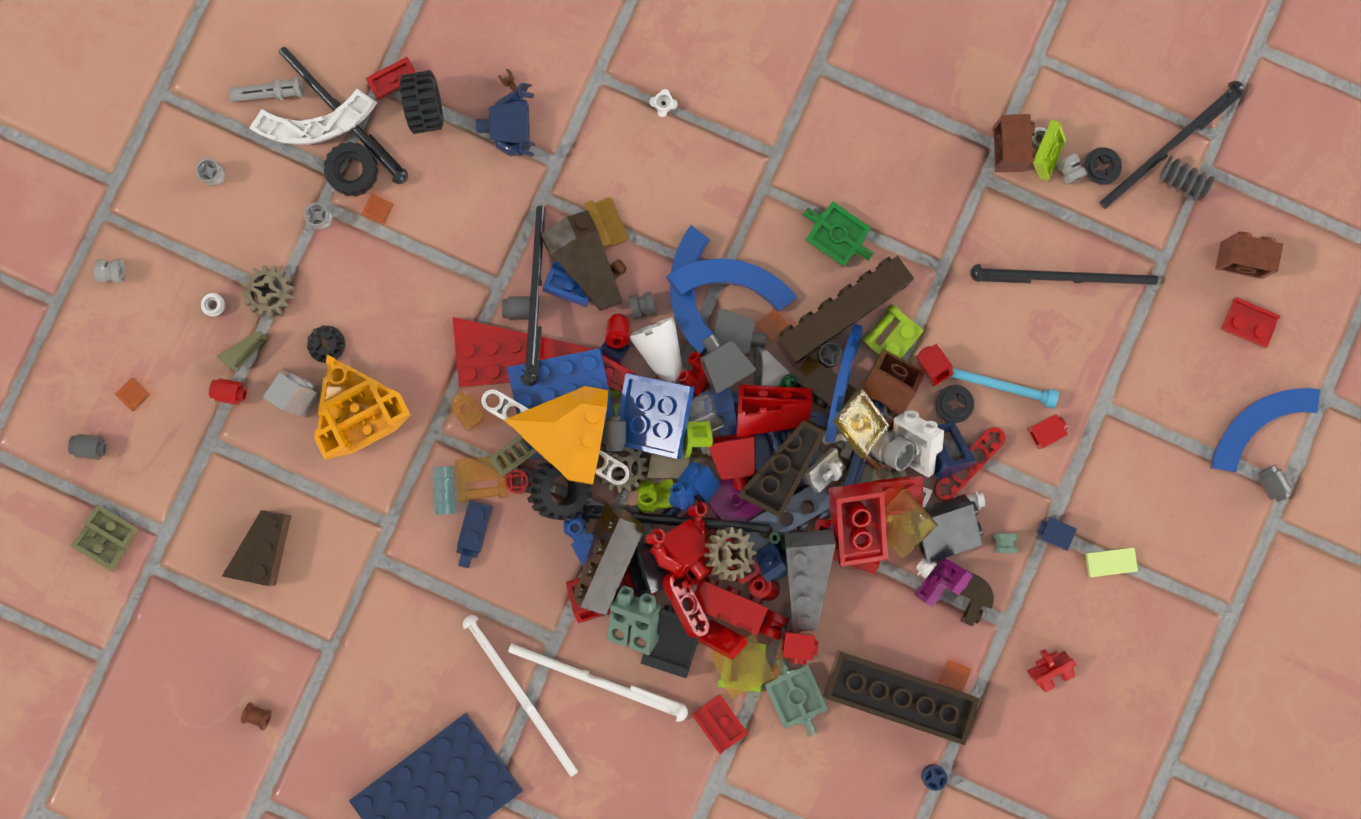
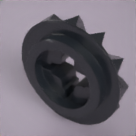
M1106 147L1092 150L1086 156L1083 164L1090 182H1095L1099 185L1112 183L1119 177L1122 170V162L1119 155ZM1099 161L1102 164L1111 163L1105 169L1106 173H1103L1102 170H1094L1099 165Z
M322 325L313 329V332L308 336L306 347L311 357L321 363H326L327 355L337 360L343 354L345 339L337 328ZM320 337L326 340L331 339L329 346L332 351L326 348L319 349L322 345Z
M947 386L940 391L936 398V410L941 418L948 422H962L969 418L973 412V396L963 386ZM958 394L957 402L964 407H957L952 414V406L945 401L954 400V397Z

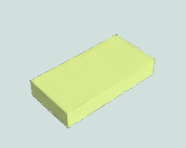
M1134 547L1085 553L1088 577L1138 571Z

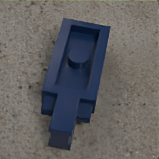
M469 500L457 543L456 552L461 554L458 566L469 568L472 557L478 558L482 550L493 506Z

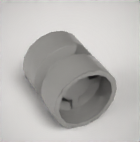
M882 429L871 440L869 454L872 458L882 463L885 462L888 466L898 471H903L911 464L914 458L915 445L886 429Z

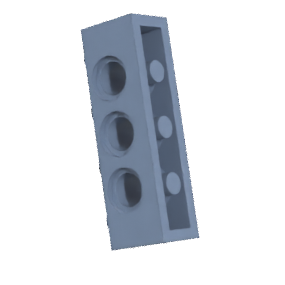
M811 486L793 495L784 511L792 515L793 521L789 526H783L780 523L779 517L768 511L749 522L767 523L772 528V532L788 533L795 528L800 531L811 525L809 520L815 516L821 519L830 514L829 495L825 488L819 493H814ZM804 500H808L813 504V510L810 514H804L800 509V505ZM742 531V534L750 535L747 540L748 542L755 543L751 547L752 551H757L770 542L769 538H762L759 532Z

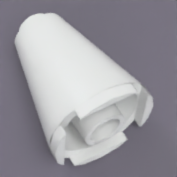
M673 317L660 320L654 325L650 324L633 332L630 335L632 343L659 380L679 383L677 378L683 371V365Z

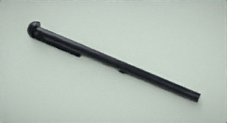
M285 46L279 50V54L334 112L341 105L340 102L323 88ZM359 125L351 129L359 140L394 176L392 179L393 183L403 184L407 181V170L403 169L371 134L368 136Z
M1239 81L1228 83L1229 89L1101 200L1099 204L1102 208L1106 209L1155 165L1166 159L1169 151L1181 144L1198 128L1202 131L1244 93L1243 84Z
M544 206L536 207L525 375L520 376L521 382L529 387L534 386L539 380L542 326H538V286H542L543 241L540 235L544 232L546 208Z
M981 264L974 265L970 270V276L976 282L1031 283V280L1073 281L1074 283L1097 282L1157 285L1158 283L1157 275L981 268Z
M591 504L588 507L584 506V512L581 514V517L587 523L590 522L591 518L600 519L604 506ZM618 507L631 512L641 523L679 526L688 519L694 520V517L686 515V518L671 515L647 514L636 508ZM702 518L705 522V528L725 530V528L733 527V529H742V531L769 533V524Z

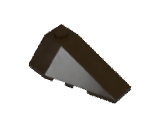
M588 210L568 216L541 233L540 236L549 256L564 268L569 278L572 277L581 287V291L600 311L622 303L600 235Z

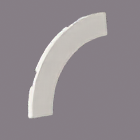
M356 88L342 105L328 115L295 121L277 117L261 109L249 129L266 138L286 144L309 145L321 143L339 137L353 129L365 119L378 102Z

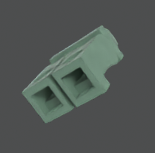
M622 586L610 606L611 612L607 640L627 647L630 643V649L650 655L659 641L657 625L661 605L655 603V596L646 593L639 598L634 596V590L631 587ZM618 630L623 632V638L615 635ZM640 638L645 640V646L637 643Z

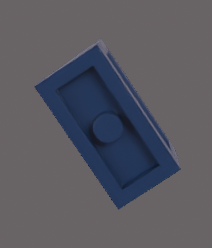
M952 422L939 424L938 428L943 430L944 434L950 433L964 459L953 461L943 444L942 451L936 454L934 475L937 480L951 476L977 462L956 424Z

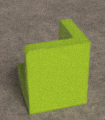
M710 421L687 423L683 444L685 458L690 457L692 447H712L713 438Z

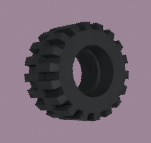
M428 70L402 75L400 79V93L406 122L410 131L413 134L441 130L444 124L443 109L438 84L432 71Z
M548 461L547 463H540L538 465L539 469H533L531 473L534 476L528 477L527 482L530 483V487H526V493H530L531 496L527 497L528 502L534 504L532 508L534 511H539V515L556 520L574 519L576 514L584 512L583 506L588 507L590 502L587 501V498L592 497V492H589V487H592L591 484L568 481L565 478L568 484V493L566 498L557 504L551 497L550 488L555 478L560 475L564 477L562 473Z

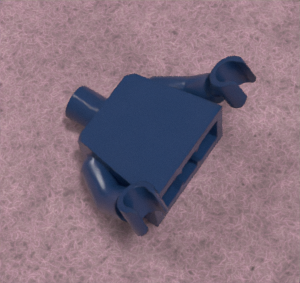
M521 83L517 90L495 102L494 106L489 107V119H476L477 133H490L491 143L495 145L496 149L510 157L534 156V153L528 151L531 146H535V143L530 142L529 104L527 100H524L525 98L534 97V93L527 92V89L532 87V84Z

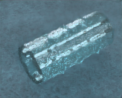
M454 466L433 467L434 515L455 514Z

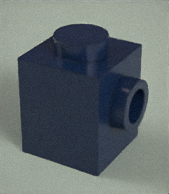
M1045 517L1037 525L1035 532L1038 535L1036 539L1062 551H1068L1077 528L1052 517Z

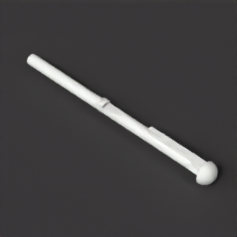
M474 615L467 616L463 620V629L469 628L565 770L570 777L574 776L578 772L577 768L485 634L479 629L476 623L479 618Z
M511 643L508 652L676 716V722L685 720L688 715L687 707L684 704L632 684L630 689L604 678L590 675L588 670H580Z

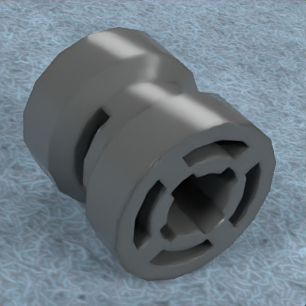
M652 292L644 293L643 296H640V299L636 295L629 296L633 319L641 318L642 313L649 316L656 315Z
M833 342L826 343L818 351V362L826 368H833L842 360L843 352L838 344Z

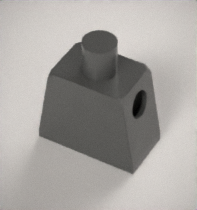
M719 308L714 333L718 336L717 339L721 345L732 340L745 356H749L750 347L765 348L767 334L753 332L754 320Z
M714 333L702 340L708 353L699 359L713 394L722 392L756 371L752 363L732 340L721 345Z

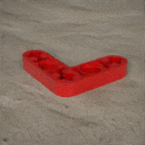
M706 557V558L703 560V562H705L707 559H709V561H710V558H709V557H708V558ZM713 566L707 567L710 570L707 575L712 572ZM669 572L663 578V588L685 632L692 638L706 635L709 630V623L691 588L700 580L696 576L691 578L688 572L681 577L676 576L673 572ZM681 578L682 581L676 583L674 587L673 583L675 582V579ZM684 598L689 602L688 611L684 610L682 606Z

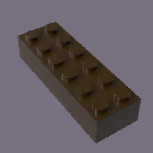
M898 255L893 259L888 256L875 268L876 271L872 273L871 270H868L859 277L856 285L848 284L839 291L836 299L828 298L819 305L820 307L817 308L819 311L814 314L812 311H809L800 318V321H798L799 325L793 327L791 324L780 332L777 345L792 366H795L911 284L914 277Z
M837 650L823 693L825 699L962 745L966 744L980 698L840 650Z

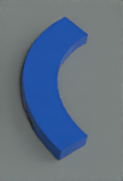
M690 225L678 246L671 273L685 265L699 261L710 241L708 237L692 225ZM670 284L671 305L678 326L689 343L700 354L704 355L707 349L702 340L714 332L705 323L697 309L695 289L679 296Z
M708 259L685 265L666 276V279L679 296L707 284H731L755 291L756 294L772 305L777 312L797 298L785 283L770 272L739 260Z
M859 324L853 325L843 354L825 435L826 442H835L838 435L851 368L861 341L863 327Z
M1299 388L1284 390L1267 395L1247 406L1229 423L1228 428L1221 439H1219L1210 468L1237 472L1241 454L1251 437L1265 424L1280 416L1292 413H1317L1320 389Z

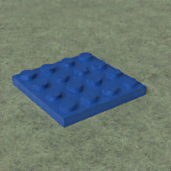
M601 348L540 360L539 380L534 386L530 387L525 386L520 380V376L525 375L526 363L507 367L514 401L528 409L583 386L608 390L605 420H607V416H615ZM516 408L517 414L521 413L520 409ZM523 439L524 443L531 451L533 447ZM537 452L528 460L542 458L543 456Z

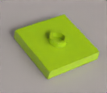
M1052 119L1032 162L1039 178L1047 182L1067 141L1060 122Z

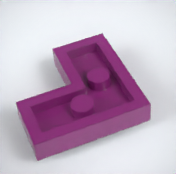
M946 558L940 559L914 595L932 607L941 598L946 588L959 595L967 587L973 575Z

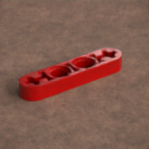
M998 427L987 429L969 447L971 452L976 448L981 449L984 453V458L982 461L976 462L967 468L968 475L965 479H959L955 474L951 475L953 481L960 485L957 487L953 484L949 488L950 495L940 494L942 490L940 485H947L951 481L946 477L936 482L934 494L938 499L948 500L953 498L999 450L1006 438L1002 429ZM989 433H998L997 439L999 442H993L988 446V448L992 449L989 453L988 449L981 445L980 442L983 441L986 444L991 438Z

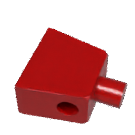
M736 433L712 437L713 443L709 450L722 480L733 479L734 489L741 490L748 483L747 476L755 474V434L737 437Z

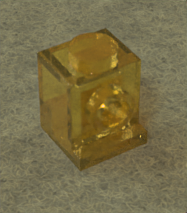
M462 392L451 400L453 404L450 406V409L465 430H471L487 418L470 393L465 395ZM465 405L470 407V411L467 414L462 412V407Z

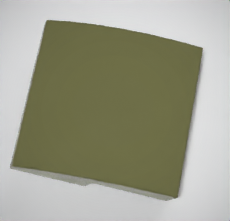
M97 504L83 523L85 527L71 544V547L113 572L130 547L139 529Z

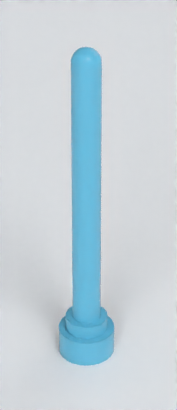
M953 368L954 375L950 376L1036 399L1041 404H1044V407L1051 409L1055 408L1059 397V391L1049 388L1048 390L1039 391Z

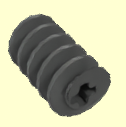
M1171 155L1160 173L1159 183L1162 184L1167 179L1168 188L1177 184V193L1184 188L1185 197L1192 192L1194 193L1193 201H1196L1199 197L1204 198L1209 192L1215 177L1210 176L1206 179L1207 173L1204 171L1198 175V168L1196 167L1189 171L1190 165L1188 163L1181 166L1179 158L1172 162L1173 156Z

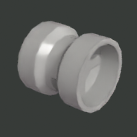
M1077 153L1056 163L1058 170L1062 171L1064 175L1063 180L1066 185L1088 175L1085 168L1081 167L1079 163L1080 158Z
M209 158L202 159L196 165L197 177L207 185L214 187L224 181L225 170L214 160Z
M312 203L305 210V220L315 229L325 230L332 224V213L321 203Z
M105 259L96 260L94 277L97 283H106L109 280L114 283L124 282L126 270L123 260L114 259L112 262H107Z

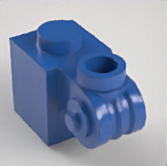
M726 388L718 394H713L712 391L703 392L707 417L720 416L724 420L718 427L720 435L735 434L737 432L738 416L735 415L734 407H738L737 394L732 393L731 388Z
M691 462L678 478L679 483H675L670 488V505L687 511L694 504V499L707 503L721 484L709 467Z
M576 514V518L563 521V531L573 539L574 543L571 546L583 566L585 565L594 533L588 534L585 526L587 524L586 520Z

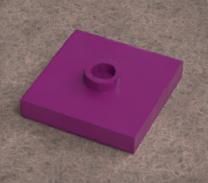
M733 479L721 480L719 482L721 486L707 502L719 520L746 522L762 510V508L737 496L740 490L734 489Z

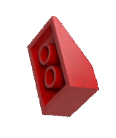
M876 481L829 488L830 514L840 567L888 559L885 496Z

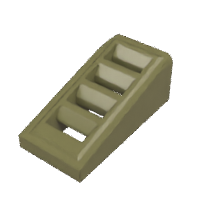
M258 331L223 351L217 357L229 369L237 371L268 339V336Z
M519 435L488 459L498 473L504 477L536 454L537 451L534 448L530 451L524 443L522 436ZM516 444H518L520 448L523 450V452L525 453L524 456H522L518 449L515 447ZM508 450L512 452L517 461L514 462L507 453ZM500 456L504 458L509 467H506V465L501 460Z

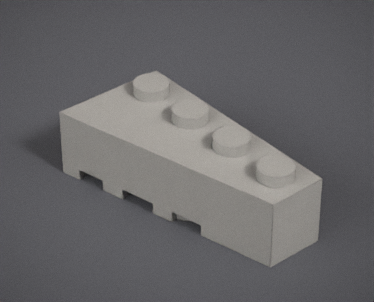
M282 369L263 398L285 412L306 418L321 397V393L316 391L318 386L311 381Z

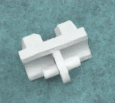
M831 448L825 454H821L816 459V462L806 469L802 476L805 484L810 485L814 493L821 492L832 480L837 481L842 477V471L846 467L839 459L837 449Z

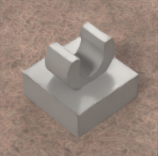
M855 436L850 441L845 442L842 440L834 443L841 450L840 456L850 464L859 440Z

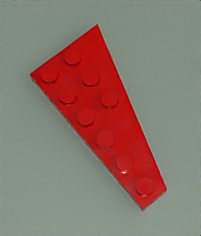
M452 317L459 388L510 383L507 367L526 363L528 334ZM541 337L540 360L595 348Z

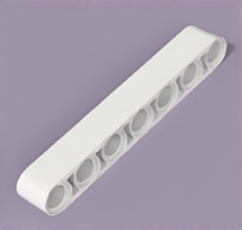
M488 390L482 396L483 407L502 420L509 418L508 412L512 408H519L521 412L529 410L497 390ZM491 396H498L500 398L499 405L495 408L488 407L487 401ZM600 451L599 456L604 458L605 463L601 468L596 469L595 474L616 486L626 484L630 477L627 466ZM616 468H622L625 471V478L621 481H616L612 478V471Z

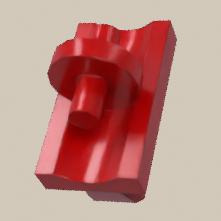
M692 352L688 358V363L693 366L691 372L683 370L679 374L677 381L682 385L694 387L693 394L699 396L707 388H711L699 359L703 355L699 352Z
M1043 649L1040 651L1042 658L1035 662L1037 666L1027 670L1029 677L1044 692H1048L1055 687L1052 678L1059 675L1063 681H1068L1075 677L1073 667L1076 666L1073 658L1069 657L1066 651L1059 654L1057 651L1048 654Z

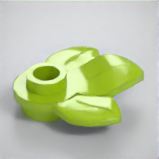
M647 478L639 484L640 487L637 488L639 495L637 506L639 510L649 513L658 508L666 509L673 507L669 502L670 488L674 485L673 480L668 479L657 484H653Z

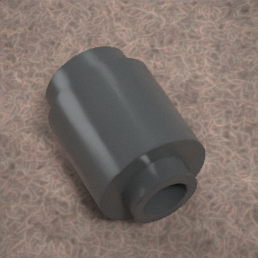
M509 296L508 299H502V317L509 320H529L530 296Z
M607 416V420L604 422L602 444L605 445L606 451L624 450V444H626V421L621 420V416Z
M77 434L70 437L68 452L76 458L100 460L107 452V442L104 441L102 436Z
M1272 465L1258 473L1260 477L1259 482L1270 500L1276 499L1279 502L1290 496L1289 491L1292 490V487L1282 470L1278 469L1276 465Z

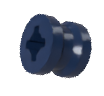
M928 764L921 772V779L930 790L938 791L946 786L948 781L947 773L939 765Z

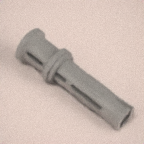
M296 76L291 80L281 81L279 78L275 79L273 83L230 87L229 95L232 102L271 97L283 100L284 97L289 96L303 97L304 89L300 76Z

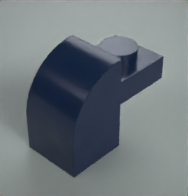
M768 542L756 551V555H753V558L759 564L762 576L767 582H770L772 579L777 582L788 574L786 554L782 552L778 544Z

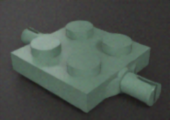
M781 657L780 660L783 667L779 659L775 660L781 674L775 679L764 683L783 728H788L794 724H803L808 737L812 736L809 726L813 734L818 733L812 719L817 714L828 710L809 665L789 670L784 657Z

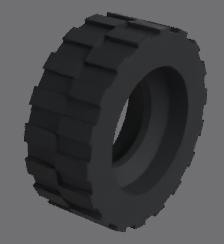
M353 142L340 143L337 147L334 146L332 151L326 155L327 158L323 164L325 166L323 171L326 175V180L340 194L343 193L349 197L350 195L356 197L360 194H365L369 189H372L373 184L377 181V174L379 173L377 161L371 152L361 144ZM348 158L359 160L363 168L360 177L353 181L344 179L340 174V165Z

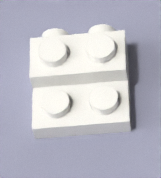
M906 410L903 414L894 418L893 433L915 445V455L909 467L926 477H930L935 472L936 454L943 449L944 431L938 428L936 422L925 421L920 418L918 412Z

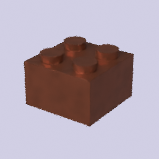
M1031 114L1001 115L993 126L995 173L1023 172L1033 162L1036 155V146L1032 145L1035 123L1031 121Z
M1237 232V234L1220 242L1215 269L1263 279L1278 272L1283 243L1275 242L1276 239L1272 237H1261L1260 239L1252 237V234L1249 232Z
M883 348L870 369L861 391L869 398L882 402L890 410L903 414L915 396L925 372Z

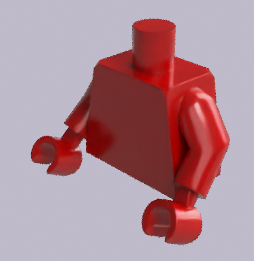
M697 503V506L691 505L688 508L689 515L694 517L693 521L688 519L664 534L662 529H653V534L646 536V542L653 544L650 552L655 556L659 567L671 571L679 577L691 570L698 580L709 573L710 570L703 563V560L706 558L704 554L709 553L710 550L705 546L708 544L705 522L701 518L707 513V507L704 503Z

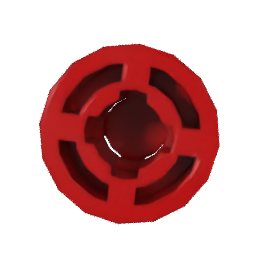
M512 470L505 477L506 488L512 493H525L526 487H530V483L527 482L530 476L522 470Z
M768 609L765 621L762 623L759 632L780 640L782 627L787 624L789 618Z

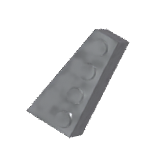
M831 529L784 533L793 632L817 630L836 545L834 531Z

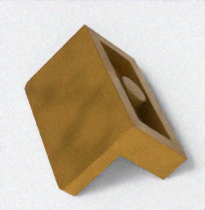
M611 197L596 203L593 200L584 203L598 230L604 250L629 239Z

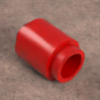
M617 313L612 315L607 321L605 341L613 348L625 347L629 343L630 322L625 315Z
M219 378L218 380L213 379L210 383L209 397L213 398L216 402L239 405L241 401L246 399L247 388L244 387L243 382Z
M758 574L751 579L749 590L756 598L772 601L779 595L780 585L778 581L775 582L773 579L767 582L762 574Z

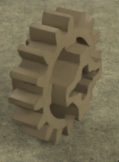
M263 265L261 272L254 268L253 272L255 275L247 274L246 277L249 282L242 283V286L247 289L241 295L248 297L244 304L247 306L252 305L250 311L253 313L258 311V315L262 317L265 316L266 312L269 317H274V311L283 314L281 308L283 306L286 308L290 307L287 300H294V297L289 292L294 291L295 288L288 285L292 279L290 277L284 278L286 272L283 270L278 272L275 266H272L269 271L268 267ZM277 279L281 282L283 290H280L277 286ZM260 289H262V290L272 289V291H274V292H276V293H271V294H270V293H267V294H265V293L262 292ZM253 292L256 293L258 296L257 302L254 298Z
M624 447V450L621 451L631 453L627 457H619L616 453L619 451H606L607 455L612 458H617L622 463L627 462L630 474L629 482L622 486L610 483L609 490L614 489L616 486L618 487V493H621L624 487H626L628 492H631V485L637 488L640 487L637 481L639 479L645 480L646 478L641 474L648 471V468L642 465L647 462V458H640L643 451L635 452V449ZM599 456L603 461L597 463V466L602 467L605 463L604 458ZM637 461L638 472L635 476L632 473V465ZM618 468L612 471L613 479L625 477L626 475L622 471L617 472ZM603 479L601 483L606 484L608 481Z
M729 527L725 528V530H717V535L710 536L712 544L705 545L710 550L709 553L704 554V557L710 558L706 566L714 567L711 572L713 575L719 574V579L735 581L736 578L743 579L744 573L751 572L749 564L756 563L751 558L757 552L751 550L755 543L747 541L750 536L749 534H742V529ZM727 538H733V539H735V540H734V541H726L725 539H727ZM731 566H732V567H735L736 569L730 571V570H727V567H731Z

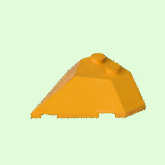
M327 355L326 375L323 378L318 410L319 420L314 435L317 446L325 460L353 454L395 432L411 415L400 393Z
M583 386L504 420L541 456L554 465L568 481L593 485L606 416L608 390Z

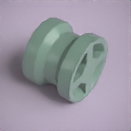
M993 533V538L996 540L993 553H1018V548L1015 546L1018 534Z

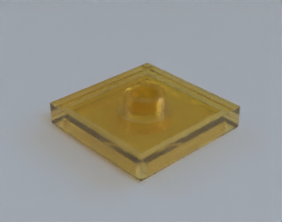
M859 389L853 394L833 420V423L860 458L868 455L890 426L863 389Z
M903 489L885 507L887 543L901 558H905L938 526L906 489Z
M754 634L745 637L748 644L733 660L718 652L710 654L731 699L775 678Z

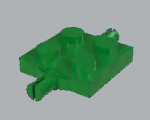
M832 201L827 210L820 215L809 207L804 212L803 216L814 223L812 231L805 241L843 268L856 253L867 261L874 254L863 246L864 239L871 230V227Z

